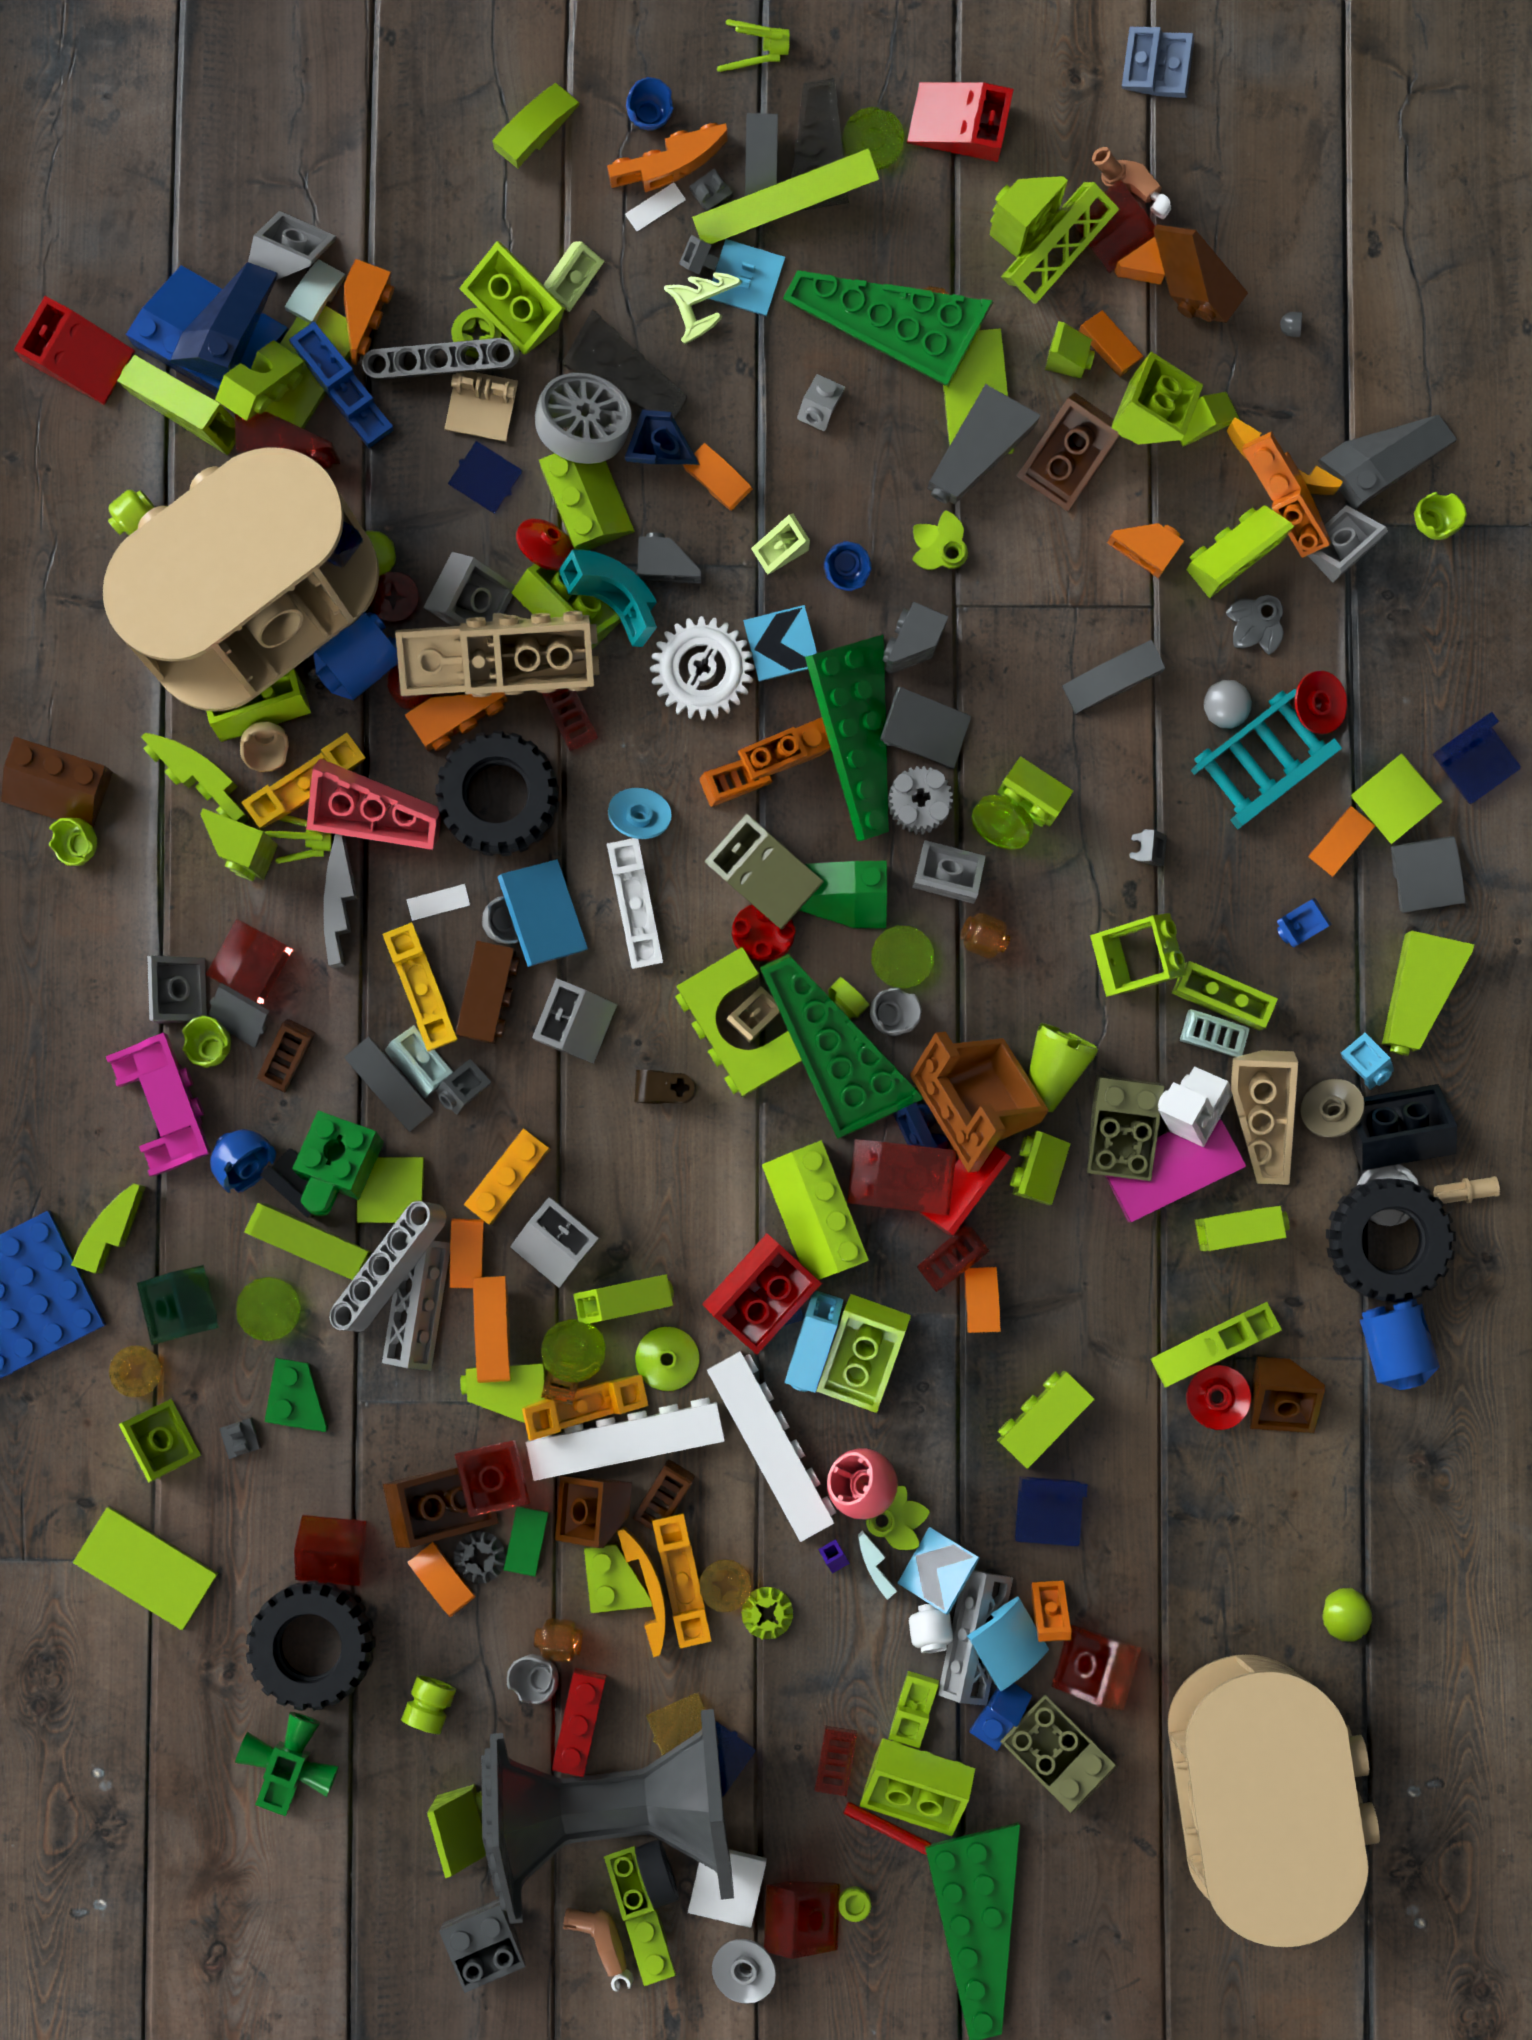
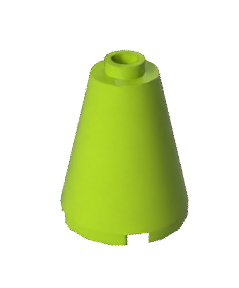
M1041 1023L1037 1029L1028 1078L1049 1109L1048 1112H1053L1094 1059L1098 1048L1069 1032L1068 1034L1059 1031L1060 1028Z

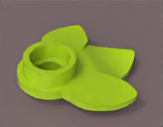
M945 510L940 517L938 526L931 524L914 525L913 536L920 550L913 556L912 560L919 567L926 570H934L941 566L948 569L961 567L967 560L968 548L962 541L964 527L960 520L953 513ZM949 549H954L957 551L958 556L951 559L946 555V552Z
M898 1486L893 1503L881 1514L887 1516V1524L883 1527L876 1524L877 1517L866 1520V1526L873 1535L885 1537L893 1548L913 1550L919 1547V1541L913 1529L920 1526L926 1520L930 1511L919 1502L907 1501L906 1487Z

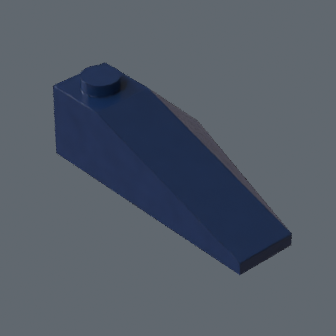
M247 262L182 332L171 357V363L222 381L223 376L240 364L278 273Z

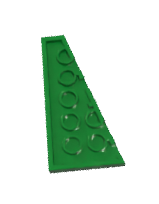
M797 270L783 297V300L946 387H949L994 303L993 300L974 299L962 295L935 293L930 290L870 283L864 280L844 279L832 275Z
M884 634L805 657L857 841L889 832L886 744L880 740L886 723L884 661H882L884 657Z
M790 954L760 967L837 1139L924 1099L920 1092Z
M1018 1822L925 1846L969 2040H981L1002 2034L1020 1824Z

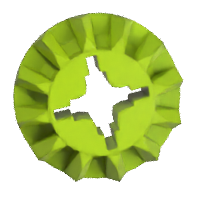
M471 308L457 316L452 325L451 335L453 342L472 341L473 337L468 334L469 332H474L477 322H479L481 332L486 333L485 336H480L479 340L501 338L502 332L479 308ZM474 347L466 352L467 356L474 359L479 357V353Z
M761 1587L754 1590L747 1596L742 1606L743 1624L750 1634L762 1640L776 1639L788 1630L793 1619V1607L785 1593L773 1587ZM776 1602L773 1614L778 1623L774 1620L766 1619L759 1625L758 1622L762 1613L756 1604L768 1608Z

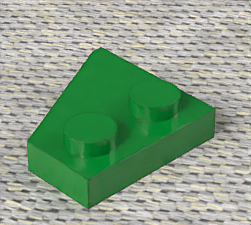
M275 1358L264 1422L327 1432L328 1425L323 1416L318 1391L315 1389L310 1364Z

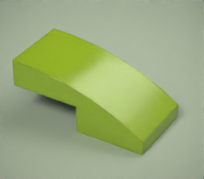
M911 1671L907 1672L888 1739L920 1749L929 1721V1713L939 1686V1680Z

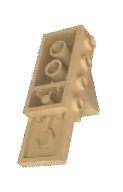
M569 611L563 613V617L550 618L549 613H537L531 615V619L516 615L493 613V621L486 622L484 617H473L466 619L467 623H461L460 626L395 631L401 696L465 692V695L472 694L474 697H487L492 695V693L504 692L506 695H518L524 693V691L536 690L538 693H550L562 688H568L570 691H582L594 686L593 675H600L598 656H592L591 644H597L596 624L590 625L589 615H583L581 611Z

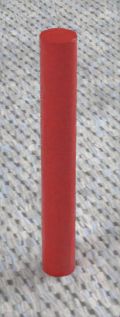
M847 1802L843 1814L926 1855L925 1846L932 1844L850 1802Z

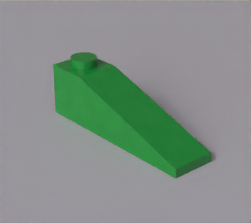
M845 861L805 864L824 882L799 911L825 920H831L853 929L886 928L887 861Z

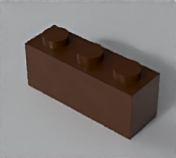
M476 940L455 1033L457 1036L496 1044L497 1037L503 1038L506 1020L501 1019L504 1006H510L513 989L508 988L511 975H517L520 958L515 957L516 951L514 948Z

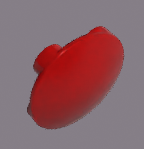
M749 905L742 909L735 917L731 934L737 949L743 947L750 959L772 961L782 957L789 951L794 942L796 930L792 920L781 930L754 905Z

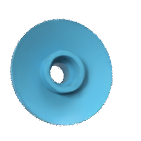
M625 789L617 793L609 803L608 816L610 822L619 832L632 838L649 839L659 836L665 832L671 821L672 814L667 801L656 792L648 789Z

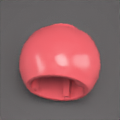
M857 1448L840 1455L830 1468L827 1479L828 1494L834 1506L846 1516L854 1519L867 1520L884 1513L893 1503L898 1488L897 1475L890 1461L879 1452L867 1448Z

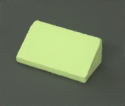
M575 241L567 249L543 286L565 307L564 310L570 312L604 263V260L582 241Z

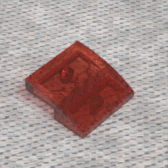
M1121 180L1104 192L1117 205L1119 210L1088 244L1109 273L1115 270L1118 261L1155 237L1153 230L1155 225ZM1098 198L1090 205V220L1100 219L1108 210ZM1083 214L1078 220H1083ZM1090 223V229L1095 225V223ZM1073 224L1083 238V224Z

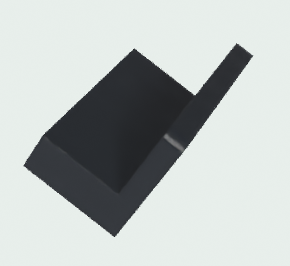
M289 1148L273 1166L268 1165L260 1176L307 1218H313L314 1215L309 1213L301 1203V1197L308 1182L300 1179L292 1169L298 1153Z

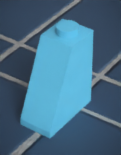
M815 1291L811 1295L784 1383L791 1385L798 1391L816 1392L838 1326L844 1299L819 1291Z

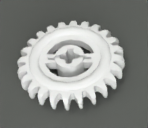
M702 616L699 617L697 625H694L692 620L688 618L686 619V628L676 623L674 625L676 634L665 631L664 635L668 642L659 641L656 643L662 653L652 654V659L660 662L650 667L651 672L660 674L652 680V684H663L658 690L657 695L661 697L668 694L665 705L669 707L676 702V714H680L684 708H688L689 719H692L694 713L699 711L701 720L704 721L709 710L714 718L717 719L718 708L720 707L729 714L730 707L728 702L731 701L739 706L740 700L737 693L748 695V690L742 683L753 682V678L745 674V672L753 671L755 668L753 664L745 662L753 655L752 652L742 651L747 645V641L741 640L736 642L739 631L735 630L728 634L729 624L724 623L718 628L716 618H713L709 625L705 624ZM695 646H707L705 652L697 653L689 660L688 671L690 678L686 684L679 674V664L682 656ZM719 652L726 666L723 679L717 686L709 690H697L699 685H708L715 679L717 671L714 658ZM708 661L709 673L703 672L697 678L696 666L702 667Z

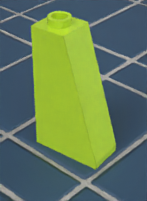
M136 355L124 366L117 380L131 395L226 455L230 453L245 430L220 403Z
M1410 931L1405 934L1382 1045L1391 1047L1390 1052L1408 1056L1410 1051L1420 1050L1472 954L1474 944L1416 931Z
M257 1203L244 1231L248 1235L351 1280L354 1279L372 1253L368 1249L265 1203Z

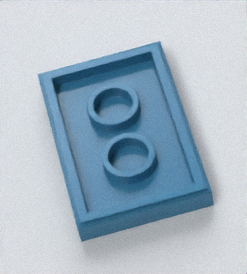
M558 859L510 871L498 876L528 967L584 952L588 949Z

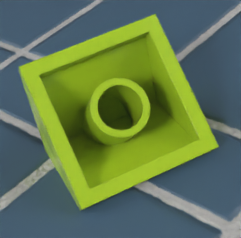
M172 1398L119 1424L148 1482L157 1480L201 1456Z

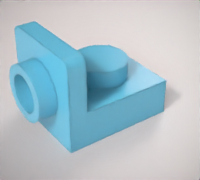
M1366 1033L1341 1052L1342 1058L1364 1079L1365 1085L1370 1090L1376 1085L1384 1084L1391 1077L1394 1070L1391 1058Z

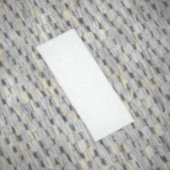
M673 182L625 213L635 230L639 231L686 199Z
M465 884L406 899L412 921L470 905Z

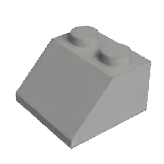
M452 552L423 608L453 626L467 623L466 619L473 617H484L486 622L493 621V613L504 614L513 597L511 592L515 585L474 557Z

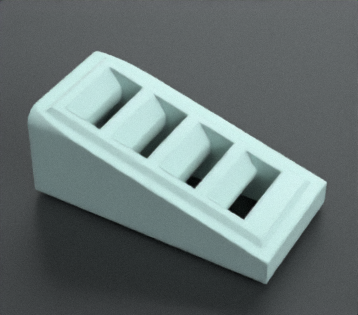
M1190 1009L1187 1012L1179 1041L1232 1057H1238L1243 1054L1250 1028ZM1197 1021H1202L1203 1024L1199 1038L1193 1036ZM1209 1024L1215 1025L1211 1041L1205 1040ZM1221 1027L1226 1028L1223 1044L1219 1045L1217 1041ZM1233 1031H1236L1239 1034L1235 1048L1232 1049L1229 1048V1043Z

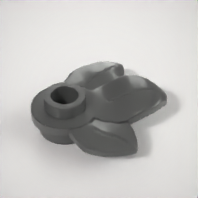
M1263 595L1255 601L1243 598L1230 606L1226 615L1233 621L1238 622L1233 632L1235 648H1246L1259 642L1263 650L1270 655L1279 647L1284 634L1279 622L1283 615V606L1276 597ZM1264 605L1273 607V614L1270 617H1264L1261 614V608Z

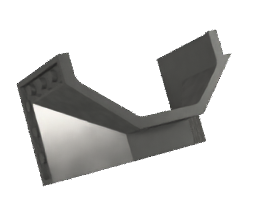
M714 1709L701 1710L702 1729L647 1767L638 1770L586 1775L584 1777L558 1778L513 1761L508 1756L504 1734H490V1748H485V1755L481 1756L482 1838L495 1896H499L501 1911H507L509 1924L523 1923L522 1887L525 1881L563 1846L576 1842L652 1835L714 1870L718 1875L721 1900L734 1898L732 1868L723 1810Z

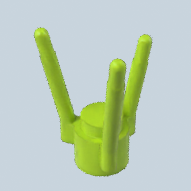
M727 19L726 24L736 27V32L763 37V51H769V54L720 65L717 67V71L734 70L765 62H780V55H788L789 29L769 28Z
M288 815L279 819V821L307 827V820ZM307 829L306 832H265L269 837L304 839L306 848H312V850L278 857L275 860L277 864L310 857H324V851H331L332 833Z

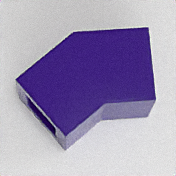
M836 1539L818 1549L832 1574L850 1564ZM838 1551L839 1554L830 1559L828 1558V1556Z

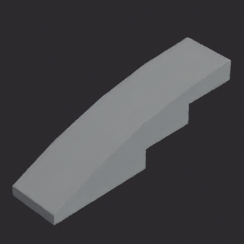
M338 834L334 836L327 865L324 890V936L328 965L331 968L345 966L339 935L351 933L346 901L358 899L346 838Z

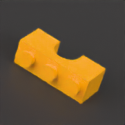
M523 1128L464 1203V1206L487 1224L493 1225L511 1202V1198L521 1184L536 1170L551 1149Z

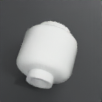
M931 1604L918 1606L919 1612L912 1614L909 1618L912 1645L920 1648L921 1653H936L947 1650L946 1645L953 1640L950 1614L946 1615Z

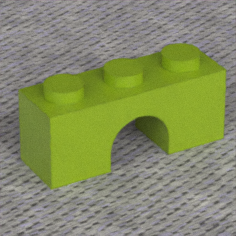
M273 340L257 351L251 369L240 363L223 376L215 400L248 421L257 413L262 414L273 401L279 402L288 390H295L303 378V374L300 372L305 360Z

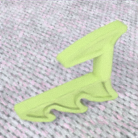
M715 272L713 277L719 280V283L700 277L691 276L688 278L689 282L698 286V290L683 285H666L664 287V290L674 297L679 306L686 327L685 334L681 338L684 344L702 336L722 319L720 313H715L696 321L692 305L740 285L742 281L739 278Z

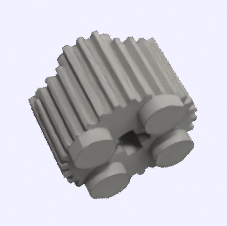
M916 766L915 770L909 768L908 772L903 771L894 780L888 796L889 814L893 815L892 819L898 820L897 825L902 824V829L908 828V832L914 831L916 835L918 832H921V834H924L925 831L931 833L933 828L937 829L939 824L942 825L944 820L947 819L952 808L953 799L951 798L953 793L950 792L951 786H947L948 780H945L944 775L940 771L932 770L931 767L926 770L925 766L922 769ZM917 794H922L923 797L928 799L925 801L924 807H918V802L913 803L912 799Z

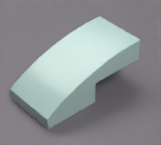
M318 259L292 293L285 305L286 311L310 324L316 322L328 301L331 303L346 274Z
M862 1530L858 1534L863 1559L873 1581L888 1600L897 1590L877 1567L885 1559V1556Z

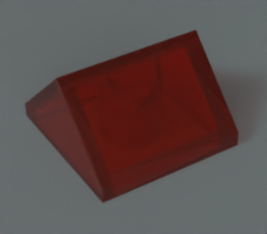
M515 1439L496 1442L454 1454L469 1517L530 1504Z
M302 1515L294 1548L295 1580L360 1586L367 1521Z

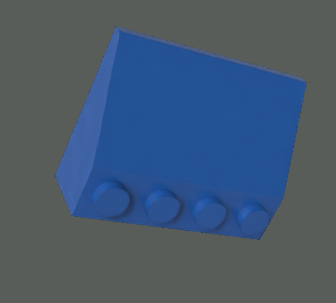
M181 265L142 307L127 331L126 336L134 347L217 395L222 381L171 363V357L182 332L222 290ZM261 313L240 363L251 369L257 351L273 340L280 344L289 330L288 327Z

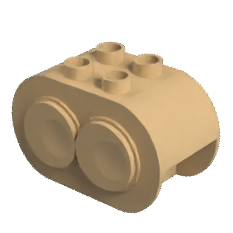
M260 448L239 454L228 460L221 467L213 466L202 470L192 480L190 490L169 506H157L149 510L141 518L138 529L120 544L112 556L104 577L103 601L107 617L114 630L171 695L184 704L196 709L226 711L238 708L253 700L340 631L354 623L368 609L376 594L379 581V564L374 546L368 535L357 521L328 473L316 461L290 449Z
M1245 1654L1224 1657L1206 1664L1183 1682L1173 1697L1168 1713V1734L1187 1862L1191 1876L1199 1890L1210 1900L1220 1919L1231 1930L1248 1940L1274 1947L1301 1946L1321 1940L1342 1926L1358 1906L1368 1877V1860L1365 1845L1377 1844L1380 1841L1379 1825L1372 1802L1363 1803L1360 1793L1356 1789L1355 1777L1369 1775V1760L1362 1735L1352 1736L1350 1727L1345 1724L1339 1710L1321 1690L1296 1671L1277 1660L1259 1655Z

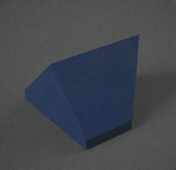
M641 411L625 455L627 462L700 465L673 418L672 412Z

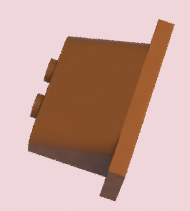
M936 1032L910 1073V1077L968 1173L980 1170L998 1141L1041 1123L1049 1111L1004 1038L953 1043L946 1032Z

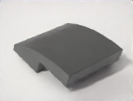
M1454 836L1391 846L1393 876L1397 879L1399 910L1402 913L1465 903L1462 871Z

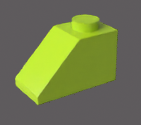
M1058 321L1045 370L1082 378L1084 370H1091L1095 351L1090 350L1092 339L1068 324Z

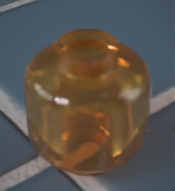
M980 912L974 917L969 916L966 919L961 930L960 939L963 940L964 947L968 951L991 959L999 952H1005L1010 942V935H1007V925L1005 922Z
M548 1618L545 1620L542 1628H536L534 1647L540 1648L541 1657L546 1660L571 1662L575 1655L579 1656L581 1653L583 1630L578 1629L577 1623L574 1620Z

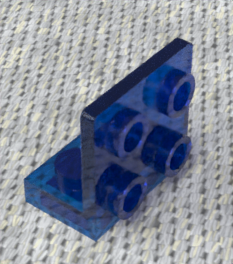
M1490 712L1432 754L1469 804L1477 801L1521 768L1492 728L1499 722L1493 712Z
M1019 1476L1015 1540L1027 1543L1079 1546L1083 1497H1087L1088 1484L1084 1481Z

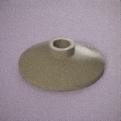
M1329 1079L1314 1085L1305 1094L1300 1112L1305 1126L1314 1134L1322 1137H1338L1350 1132L1359 1124L1364 1114L1365 1102L1360 1090L1351 1082L1342 1079ZM1333 1111H1340L1338 1114L1330 1116Z

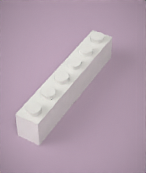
M739 1351L708 1368L707 1372L799 1541L802 1542L834 1524L831 1516L836 1514V1511L828 1496L821 1498L816 1487L821 1485L812 1467L806 1470L800 1459L805 1454L797 1439L790 1442L784 1431L790 1427L781 1410L775 1413L769 1402L774 1397L767 1384L764 1382L759 1385L753 1373L759 1370L751 1355L743 1356L742 1352Z
M709 1397L690 1401L691 1407L679 1409L678 1404L659 1407V1414L647 1416L646 1410L627 1414L628 1420L615 1422V1417L596 1420V1427L584 1429L583 1423L564 1428L565 1433L549 1435L532 1441L529 1440L526 1442L533 1481L724 1442L717 1402L710 1403Z

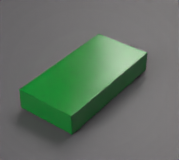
M516 1506L504 1571L536 1577L549 1514L548 1511Z

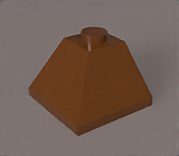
M1257 1356L1252 1378L1250 1429L1314 1433L1325 1393V1385L1291 1359Z
M560 1476L555 1540L594 1548H604L630 1515L632 1482L603 1478Z

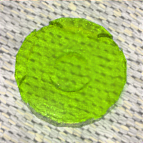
M868 107L858 110L848 119L843 131L842 144L847 157L869 148L877 171L888 168L897 161L903 150L905 134L901 122L893 113L888 110H880L878 107Z
M984 796L974 807L971 816L973 825L978 833L989 843L1000 848L1013 850L1026 845L1034 830L1032 818L1026 809L1020 804L1018 807L1011 804L1012 799L1006 796Z
M897 925L885 930L876 939L871 950V964L875 975L888 986L909 989L919 985L929 976L934 965V950L930 940L922 931L911 926Z
M274 1277L255 1279L246 1285L238 1296L236 1304L237 1320L244 1332L254 1339L263 1341L281 1339L292 1332L299 1322L301 1304L297 1292L284 1280Z
M568 1319L558 1322L547 1331L542 1342L541 1358L545 1368L552 1376L564 1382H580L590 1379L599 1372L605 1360L606 1344L602 1334L594 1325L578 1322L575 1319Z

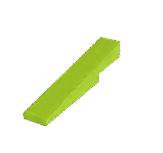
M868 148L692 218L700 239L713 244L877 181L879 176Z

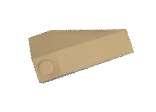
M1261 1050L1235 1057L1232 1061L1231 1092L1258 1184L1289 1185L1298 1073V1060L1294 1051Z

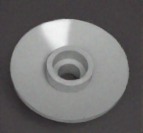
M735 1939L725 1943L717 1951L712 1963V1975L718 1989L726 1997L735 2002L749 2004L764 1999L771 1992L776 1981V1966L770 1953L760 1944L748 1939ZM742 1963L749 1964L752 1970L744 1969Z

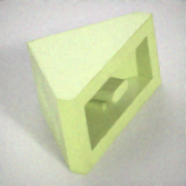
M790 514L751 549L768 575L809 551L810 540L794 514Z

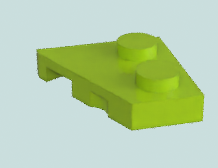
M608 1544L604 1548L584 1547L591 1613L652 1607L650 1596L639 1581L633 1568L626 1562L624 1554L617 1544Z

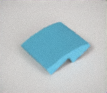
M1018 1596L990 1613L993 1617L992 1620L967 1635L1000 1691H1003L1026 1674L1049 1651L1045 1641L1038 1642L1037 1628Z

